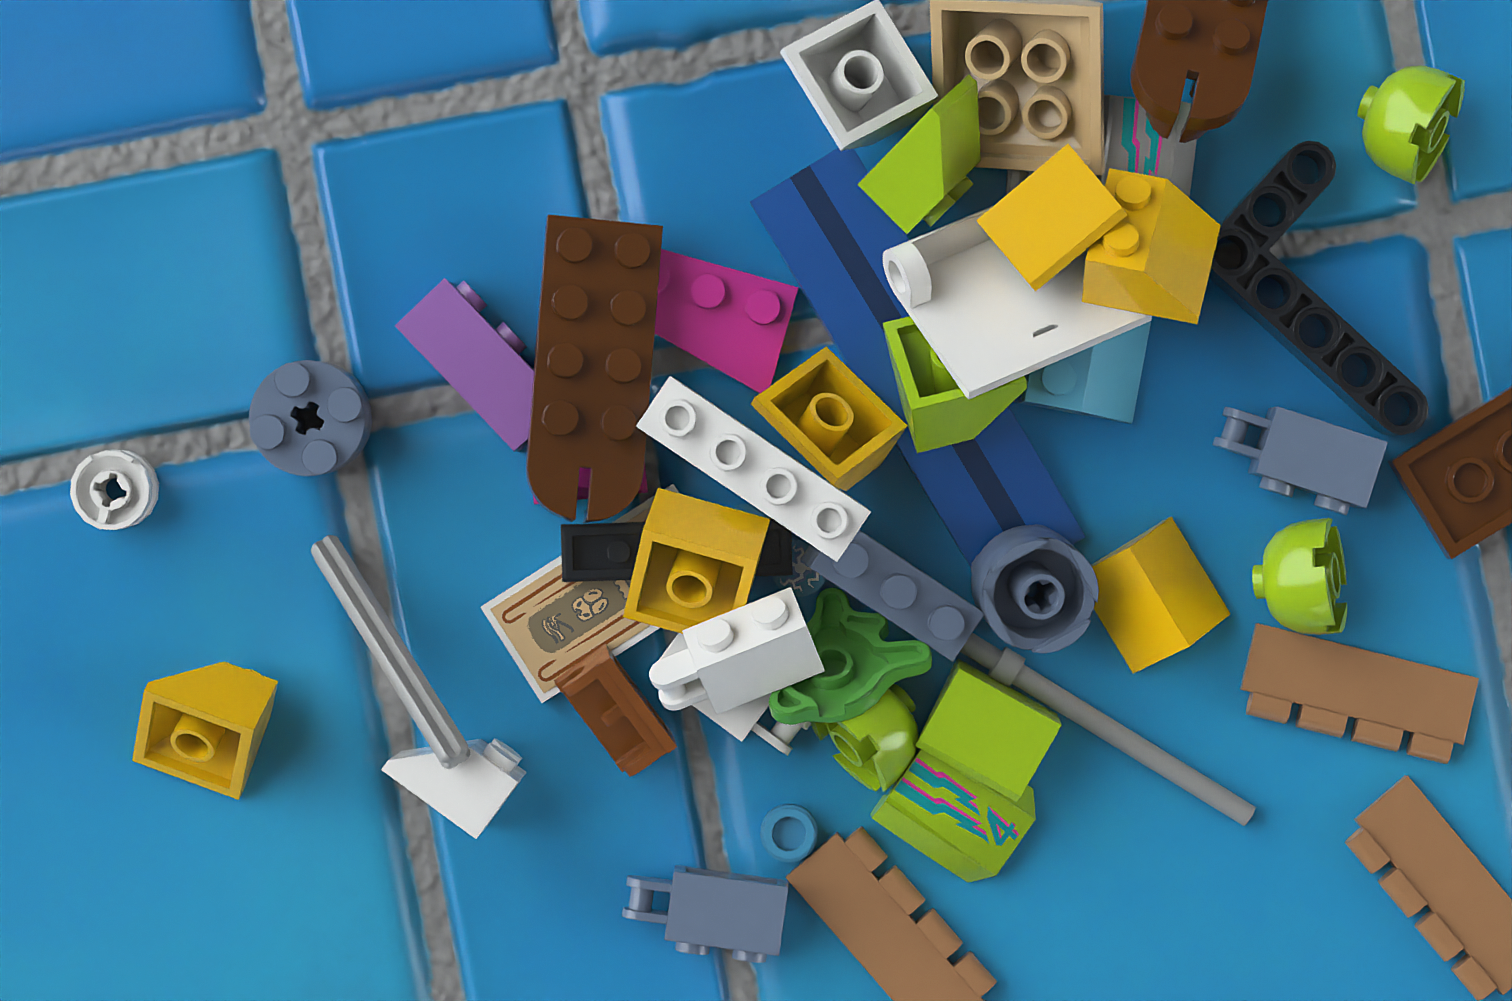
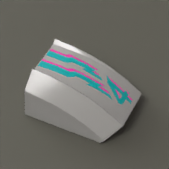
M1104 95L1105 172L1102 176H1095L1104 186L1109 168L1166 178L1189 197L1197 139L1186 143H1181L1179 140L1181 130L1190 112L1191 103L1181 101L1179 114L1168 139L1162 138L1152 128L1146 116V110L1135 97Z

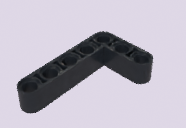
M1315 141L1298 143L1280 156L1219 223L1220 232L1218 240L1228 239L1235 242L1240 248L1241 261L1237 268L1230 270L1221 267L1216 262L1215 257H1213L1209 278L1374 430L1383 435L1390 436L1413 433L1423 425L1428 414L1427 399L1422 391L1269 251L1325 190L1335 176L1336 162L1334 155L1328 147ZM1296 156H1308L1317 164L1319 172L1314 184H1303L1293 175L1292 164ZM1257 198H1270L1278 205L1280 216L1275 226H1263L1255 219L1253 205ZM1262 278H1272L1282 287L1283 299L1276 309L1265 307L1257 298V285ZM1307 316L1317 318L1324 325L1325 338L1317 348L1309 347L1300 338L1299 327L1302 320ZM1349 355L1358 356L1367 367L1366 379L1358 387L1347 383L1342 375V364ZM1392 394H1399L1404 397L1409 406V415L1400 426L1389 422L1385 416V402Z

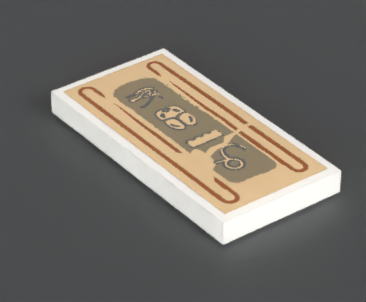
M674 484L665 489L679 493ZM655 496L612 523L646 522ZM561 556L480 607L541 703L561 692L555 684L554 680L602 645L606 644L614 656H617L660 628L623 617L631 580L562 582Z

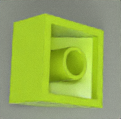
M968 74L937 102L857 184L906 234L922 219L931 227L974 184L966 175L981 161L977 81Z

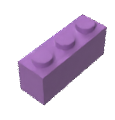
M444 278L395 327L514 452H520L528 444L534 369L520 355L527 346L504 322L495 329L480 312L487 304L464 280L455 287L449 280Z

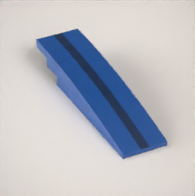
M838 147L750 201V204L847 367L907 424L883 323L910 315L890 287L883 267V253L887 249L909 241L905 232L857 185L868 174V171L854 149L840 151ZM1009 406L974 439L917 453L909 427L907 426L895 444L970 568L974 558L990 540L1014 527L1035 524L1044 525L1065 537L1072 545L1086 537Z

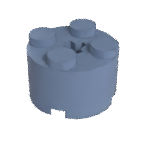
M312 360L286 363L271 372L254 393L249 411L250 437L261 454L280 470L299 476L328 474L354 461L368 442L373 422L369 399L359 380L340 366ZM316 403L319 405L317 416L324 420L322 428H310L306 432L303 430L305 421L299 417L302 408L310 409Z
M1038 524L1014 527L990 540L972 562L971 590L975 605L983 612V618L1004 642L1013 647L1031 650L1034 653H1050L1069 646L1085 633L1091 622L1090 617L1095 601H1098L1099 588L1097 578L1086 558L1059 533ZM1039 581L1037 583L1039 593L1030 597L1028 595L1030 592L1029 585Z

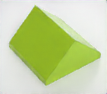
M957 659L915 746L1017 802L1062 725L1058 714L1018 691L1006 687L966 662Z

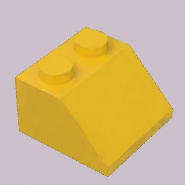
M1109 168L1105 188L1128 215L1088 248L1085 259L1082 302L1198 324L1220 232V224L1168 179Z
M827 346L754 397L751 405L834 487L845 491L849 490L882 464L908 426Z
M658 488L643 528L623 617L683 634L682 630L747 605L770 519Z

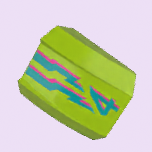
M920 748L917 750L915 758L905 773L894 783L887 795H883L870 813L873 820L968 883L997 876L1036 820L1034 789L1027 785L1020 799L1015 802Z

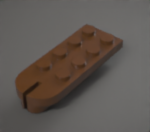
M1146 0L1131 68V86L1136 99L1146 110V116L1152 128L1162 138L1168 139L1177 119L1186 79L1193 80L1189 92L1192 102L1189 115L1181 130L1179 142L1186 143L1198 139L1207 131L1224 126L1237 116L1250 91L1268 0Z
M549 214L546 218L526 457V478L537 502L551 514L569 522H573L576 519L580 468L590 469L587 509L584 510L583 523L606 520L621 512L635 498L642 483L647 434L636 427V425L649 407L663 226Z
M1512 386L1387 461L1447 559L1455 558L1512 523Z

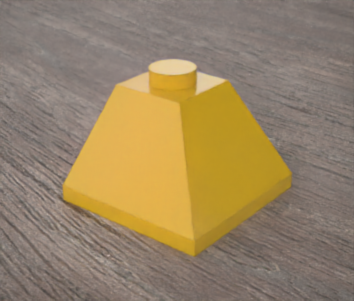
M223 661L148 682L143 692L132 761L239 800L271 717L278 681L263 676L257 671L244 669Z

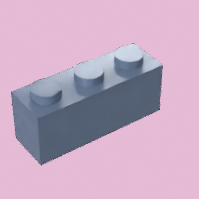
M861 530L857 532L838 562L811 544L801 557V560L809 568L920 641L926 643L952 662L984 616L983 612L973 604Z

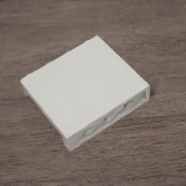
M669 376L636 425L646 434L836 562H838L871 513L867 507L837 487H834L830 482L671 376Z

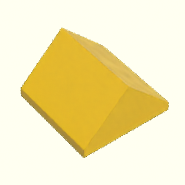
M1067 144L976 221L1036 292L1128 214L1073 148Z
M1171 516L1091 564L1099 588L1098 601H1095L1093 610L1132 673L1138 672L1190 647L1231 614Z

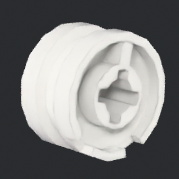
M105 450L89 455L77 466L71 479L70 496L75 511L86 523L98 529L118 530L139 524L151 514L158 500L159 482L154 468L144 457L130 450ZM114 478H117L121 489L126 490V496L119 497L116 500L111 499L106 493L107 483Z

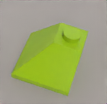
M910 316L883 323L903 412L917 453L974 439L1027 389L1025 376H1022L968 400Z

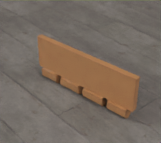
M1255 623L1240 690L1251 692L1247 702L1246 715L1286 724L1292 703L1299 704L1296 718V727L1342 738L1347 719L1351 717L1355 718L1351 741L1397 752L1401 744L1403 731L1411 732L1407 743V755L1447 764L1451 757L1453 744L1464 745L1479 678Z
M1404 775L1354 818L1360 828L1347 838L1345 844L1370 874L1381 869L1386 863H1391L1393 867L1378 880V883L1407 918L1415 915L1424 906H1427L1430 911L1423 915L1414 926L1444 962L1453 958L1463 949L1466 954L1452 966L1451 970L1477 1001L1484 999L1495 989L1499 994L1504 995L1512 988V899L1409 776Z
M862 826L845 840L837 831L786 875L785 878L893 1001H985L982 996L996 984L997 980L971 951L960 957L954 965L948 959L963 944V941L934 908L929 909L916 921L910 914L922 905L926 899L896 865L888 869L879 878L872 872L887 859L888 855Z

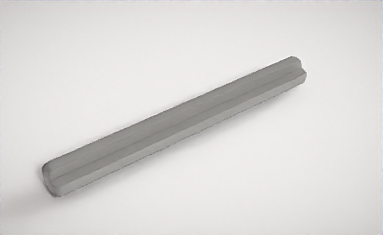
M328 535L321 541L315 542L311 547V553L316 564L442 767L451 769L459 763L466 761L470 756L467 742L339 538L334 535Z

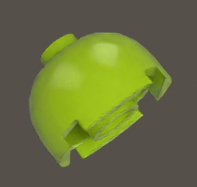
M1419 65L1407 66L1392 73L1385 79L1380 88L1371 85L1360 102L1357 116L1365 120L1362 139L1366 153L1376 166L1414 185L1415 181L1422 182L1436 164L1450 137L1444 131L1449 115L1458 117L1465 92V80L1439 69Z
M1331 518L1311 519L1292 523L1276 532L1265 547L1263 564L1254 565L1252 569V583L1256 599H1266L1271 615L1281 625L1302 634L1342 633L1345 628L1347 602L1336 603V599L1340 596L1341 585H1347L1346 568L1340 534L1337 526L1331 527L1333 521Z
M896 684L891 685L874 706L859 716L833 723L811 722V726L820 741L830 734L833 743L841 752L832 755L834 759L852 777L873 791H877L882 787L884 792L905 773L918 750V747L915 746L918 741V726L911 714L915 711L916 707L910 696Z

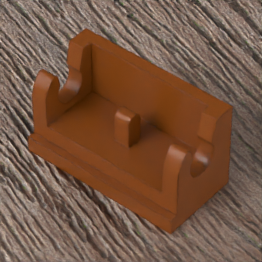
M606 644L599 647L554 680L556 686L594 733L621 772L626 771L629 777L639 773L664 754L670 753L677 748L671 730Z

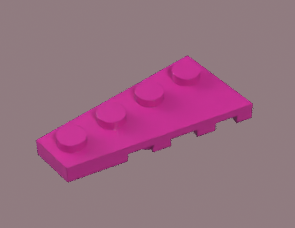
M661 249L655 334L760 394L772 384L798 287Z

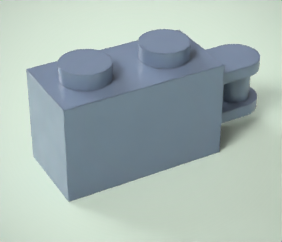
M1278 406L1268 408L1265 418L1230 407L1224 408L1222 415L1227 417L1221 438L1215 437L1212 445L1251 458L1248 473L1262 477L1259 488L1290 498L1293 497L1295 489L1317 495L1314 506L1346 516L1350 506L1354 508H1367L1388 442ZM1249 425L1262 429L1256 448L1243 445Z
M675 865L673 880L638 875L627 876L626 885L631 887L629 906L623 907L622 917L666 924L664 940L676 942L675 950L689 954L708 955L710 947L732 949V958L755 963L766 962L767 954L779 956L788 894V880ZM654 891L671 893L668 911L652 909Z

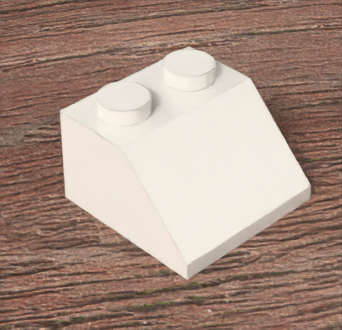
M874 0L789 44L780 51L840 151L873 145L918 121L938 98L935 89L879 0Z
M496 738L489 744L482 739L466 741L470 749L469 758L451 769L442 767L431 747L404 750L386 762L381 769L383 772L475 839L485 830L527 773L518 766L522 757Z

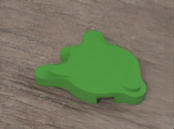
M826 588L817 596L815 613L806 624L825 671L772 692L769 698L770 712L776 721L788 725L807 721L833 723L852 719L874 706L895 682L929 671L932 667L931 649L920 640L884 641L889 635L887 618L879 613L854 611L850 607L847 595L842 590Z

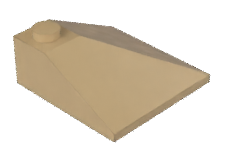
M930 0L933 88L938 94V98L933 102V106L968 74L977 81L981 161L975 167L1036 171L1065 145L1069 144L1094 175L1102 176L1105 172L1103 3L1091 0Z

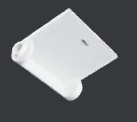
M993 206L887 249L883 253L884 271L894 294L968 400L1152 320L1151 315L1082 302L1085 259L1088 248L1035 292L976 221Z

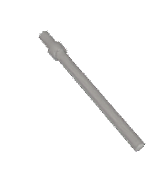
M972 633L960 650L964 655L989 669V677L1006 687H1009L1011 684L1015 685L1239 824L1245 826L1251 819L1256 808L1254 805L1024 665L1025 658L1005 646L1003 650H1000Z

